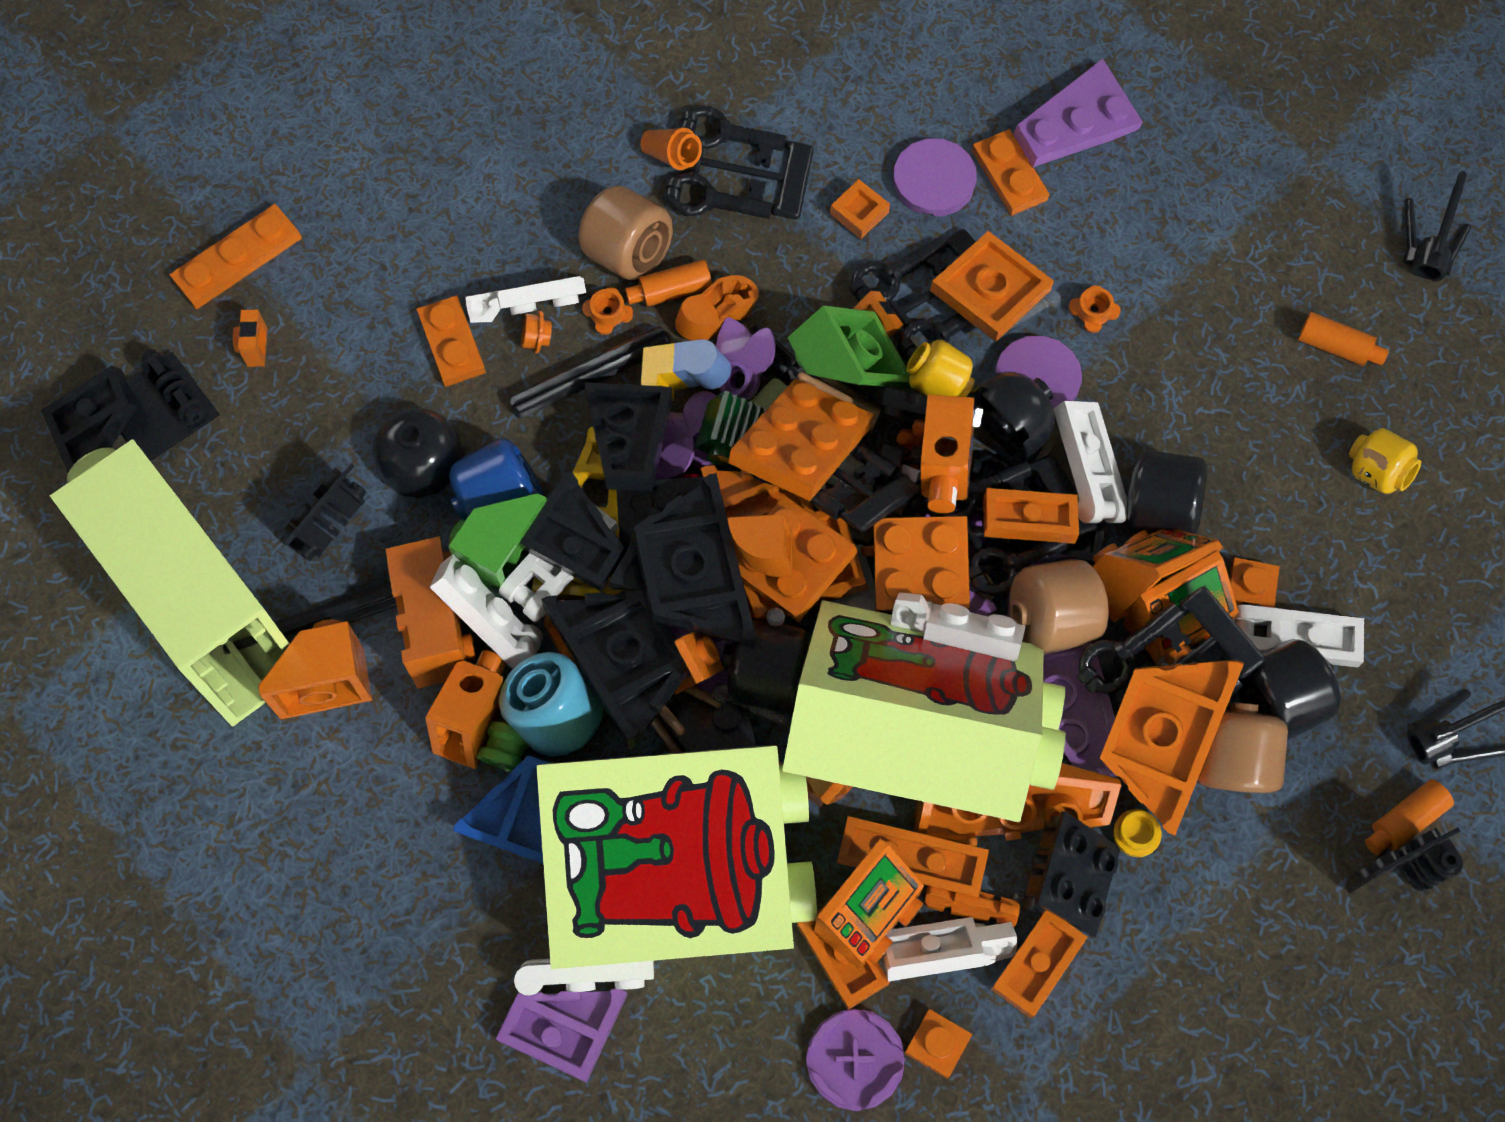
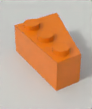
M440 536L385 549L392 594L396 599L399 614L396 615L397 628L399 632L402 631L406 649L401 651L402 661L417 689L446 682L458 661L472 662L477 660L471 633L463 635L461 618L430 588L440 564L452 556L450 550L445 551Z

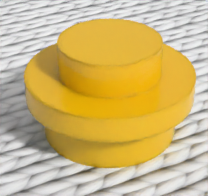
M1132 809L1124 812L1116 820L1113 827V838L1117 847L1123 853L1132 857H1145L1151 854L1159 846L1162 837L1161 827L1157 819L1149 812L1141 809Z

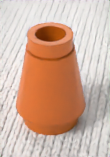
M688 128L647 130L641 138V149L645 154L677 170H684L694 166L699 161L702 153V144L699 137Z

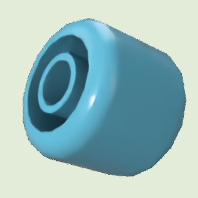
M555 652L535 654L521 661L504 681L498 701L503 719L536 753L548 757L569 755L582 748L595 735L601 724L604 710L602 703L578 666L566 655Z

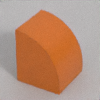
M785 514L728 518L731 535L743 558L753 569L768 576L792 577L793 532Z

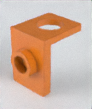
M692 632L674 641L692 675L685 677L675 691V694H679L724 670L718 649L707 635Z

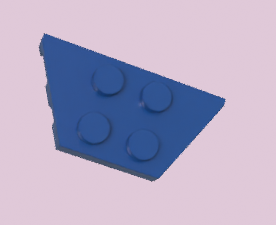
M528 755L503 781L497 784L469 813L455 824L453 831L543 864L537 765L550 762Z

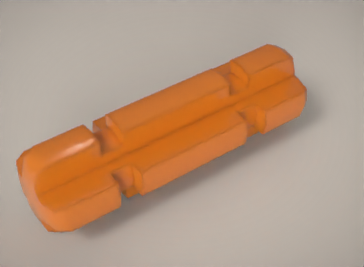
M928 886L924 900L925 906L929 909L943 912L944 908L951 909L950 914L965 918L973 917L974 920L988 923L989 919L996 920L995 924L1012 922L1013 927H1015L1020 912L1018 901L1001 897L1000 901L993 900L994 895L980 892L979 898Z

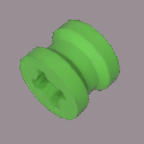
M491 721L487 729L489 735L487 744L479 749L476 757L485 764L511 772L522 762L523 752L530 748V746L510 725Z

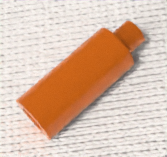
M705 259L638 277L639 284L625 288V293L629 305L644 301L646 307L704 292L712 285V280Z
M1311 311L1298 337L1300 342L1364 366L1367 361L1382 366L1389 353L1388 349L1375 345L1377 337Z
M1429 779L1372 824L1375 833L1365 840L1366 846L1375 855H1379L1386 848L1392 851L1396 849L1397 851L1454 806L1451 794L1440 782Z

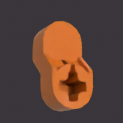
M731 275L717 279L702 294L690 296L683 301L675 319L677 332L690 341L699 339L709 340L717 337L726 318L729 317L736 321H741L750 316L759 297L757 286L752 280L740 275Z

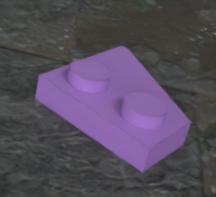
M621 989L598 992L561 991L550 994L538 992L530 996L518 993L496 1040L587 1083L628 994Z

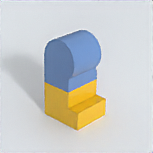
M699 339L643 348L641 385L672 387L673 401L674 390L702 386L705 389H716L726 383L730 377L731 363L708 340Z

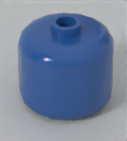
M498 438L460 459L452 465L449 472L450 484L455 494V497L451 498V502L461 520L466 521L475 508L537 493L544 496L541 486L528 462L516 445L507 438Z

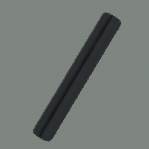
M657 326L509 396L510 406L518 418H524L584 390V382L598 383L643 361L644 347L670 344L669 338L665 330L661 326Z
M389 581L275 621L274 623L290 644L300 631L312 629L313 625L317 622L334 619L341 622L348 621L350 624L395 608L397 604L392 594L391 582ZM251 635L236 640L233 644L238 650L256 645L258 642ZM224 645V654H230V650Z

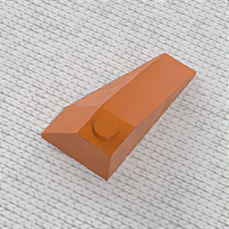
M1062 763L1054 790L1029 785L1020 822L916 800L914 832L966 845L978 846L976 836L1004 835L1006 841L1022 839L1021 833L1043 830L1044 824L1050 823L1051 816H1060L1061 811L1067 812L1090 828L1110 825L1121 782L1120 779Z

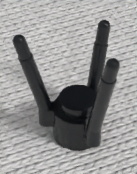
M1460 171L1457 176L1438 236L1426 237L1419 245H1416L1414 200L1412 198L1406 199L1407 250L1403 262L1412 265L1410 270L1412 275L1432 281H1439L1445 278V275H1450L1453 262L1471 230L1470 224H1464L1450 249L1448 248L1449 243L1446 240L1467 177L1465 171Z
M1463 690L1427 717L1413 722L1414 728L1408 731L1407 738L1419 761L1424 765L1433 762L1436 769H1440L1451 763L1505 756V745L1453 752V748L1459 745L1457 733L1504 711L1505 700L1492 704L1452 724L1447 720L1439 722L1460 706L1461 703L1470 698L1471 692Z

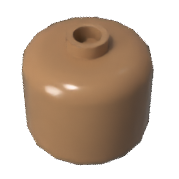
M619 185L606 188L592 199L581 218L578 231L580 249L590 260L621 278L633 281L638 280V277L653 272L664 259L671 244L673 234L672 218L663 206L630 188Z
M1069 559L1033 565L1024 568L1015 576L1010 590L1009 612L1010 618L1017 624L1026 626L1022 642L1033 644L1043 649L1044 654L1086 647L1102 638L1108 622V598L1098 572L1088 562L1079 559Z
M1229 702V708L1224 712L1196 783L1209 788L1237 792L1275 793L1279 791L1284 783L1288 736L1287 725L1279 717L1258 713V704Z

